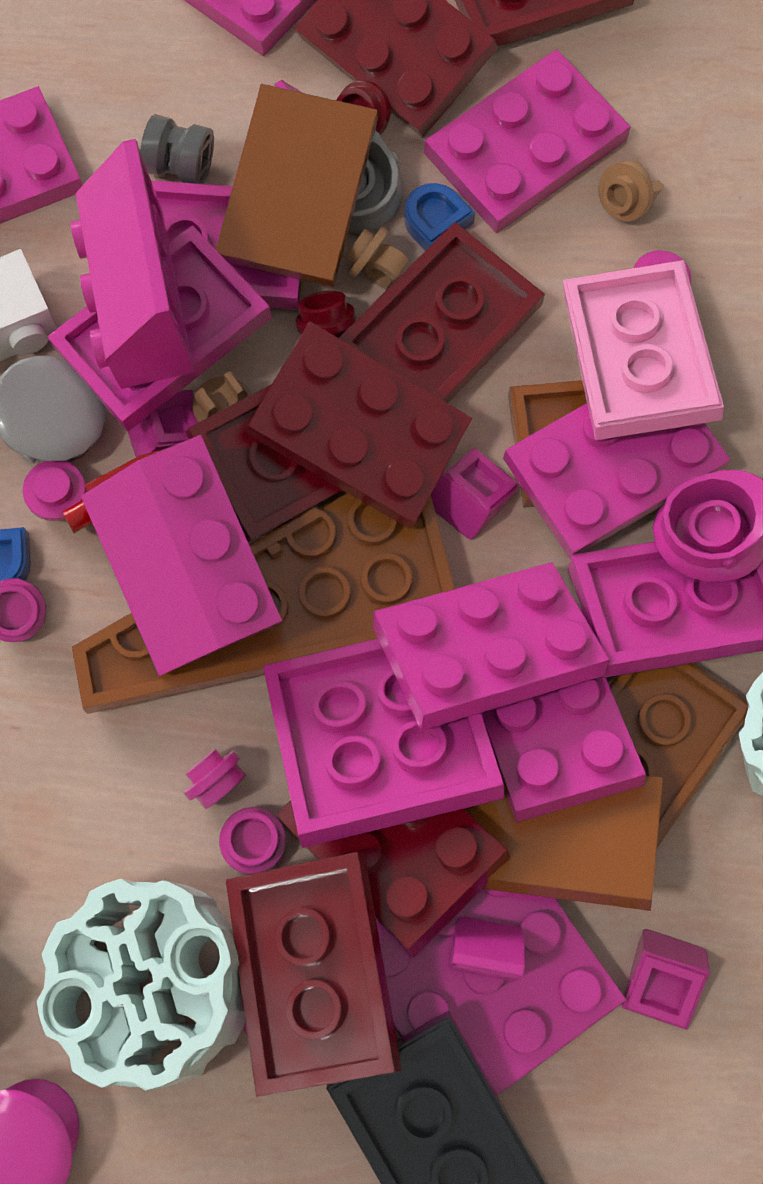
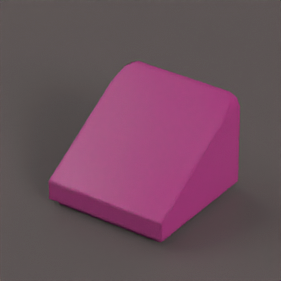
M180 390L128 431L135 457L161 451L189 440L185 431L198 423L193 412V390Z
M474 448L443 472L431 497L435 512L462 535L471 540L489 524L521 486Z
M464 916L458 917L455 922L448 966H452L451 970L509 981L519 980V977H523L525 968L523 930L517 926Z
M644 929L636 949L624 994L626 1001L622 1003V1008L687 1030L710 973L707 951L700 946Z

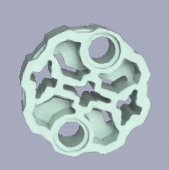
M125 879L108 882L89 891L84 905L71 918L57 922L48 937L42 952V958L46 967L44 989L37 1000L41 1025L45 1035L58 1041L69 1055L72 1072L101 1088L113 1086L140 1087L147 1091L186 1083L203 1075L206 1064L223 1047L235 1044L245 1025L238 972L239 960L234 944L232 927L218 911L216 900L198 889L165 880L157 883L135 882ZM129 905L141 906L139 909L132 911V915L127 916L130 913ZM127 916L124 919V928L113 927L115 923L121 921V918ZM212 939L219 949L220 960L214 973L207 977L199 967L198 958L204 944ZM94 942H105L108 952L94 946ZM148 971H150L153 982L143 988L142 994L139 983L148 979ZM85 990L91 999L92 1009L90 1017L85 1024H82L76 1015V1003L78 997ZM183 1015L196 1021V1024L185 1022ZM168 1040H181V1046L174 1049L173 1053L167 1055L163 1063H151V1057L158 1054L159 1050L165 1048L168 1045Z

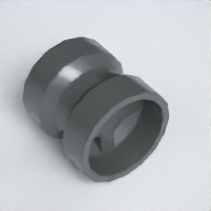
M157 114L152 115L145 127L140 148L148 173L157 177H162L169 173L177 175L182 183L204 184L213 158L214 132L211 128L196 124L189 128L179 127L172 118Z

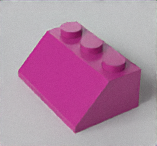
M136 139L123 141L75 193L80 219L70 223L77 253L80 259L87 258L90 273L80 275L84 300L90 313L97 312L100 327L99 329L90 330L93 353L100 369L110 368L120 389L195 372L163 211Z
M201 435L140 459L81 495L159 676L279 625L282 622Z

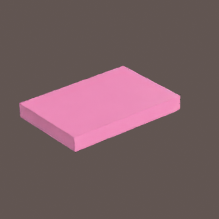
M684 260L563 280V296L595 440L722 420L724 405Z

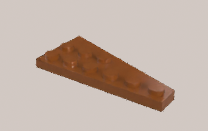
M346 493L320 509L314 507L250 544L251 551L282 622L279 625L166 674L158 675L132 613L72 646L83 710L90 714L264 674V665L378 639L373 629L374 611L455 589L431 495L416 523L410 529Z

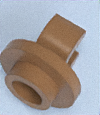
M620 161L609 166L603 172L599 181L598 192L602 206L609 215L619 221L630 222L647 213L664 185L660 181H655L652 184L649 175L638 161Z
M381 226L375 234L364 228L344 256L352 263L347 272L348 276L355 279L363 269L371 281L385 290L393 280H396L409 260L396 248L382 243L389 232L384 226Z
M232 371L227 372L224 376L209 379L198 388L194 395L193 412L197 422H200L252 395V393Z

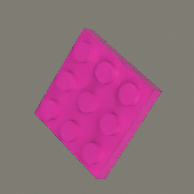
M378 639L263 666L302 848L504 799V784L482 714H475L421 731Z
M481 889L415 957L377 921L393 1022L400 1035L404 1037L449 1010L497 1095L626 1001V998L555 898ZM458 917H470L521 928L524 933L525 951L523 977H519V980L509 981L451 970L452 966H448L455 922Z

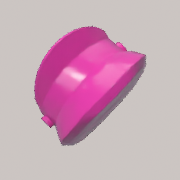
M719 470L698 477L690 476L684 483L678 485L657 511L652 527L656 549L667 564L686 577L704 582L732 581L754 571L763 561V479L743 470Z
M32 1079L16 1083L6 1090L0 1091V1184H66L72 1167V1157L78 1142L79 1118L73 1099L58 1084L47 1080Z

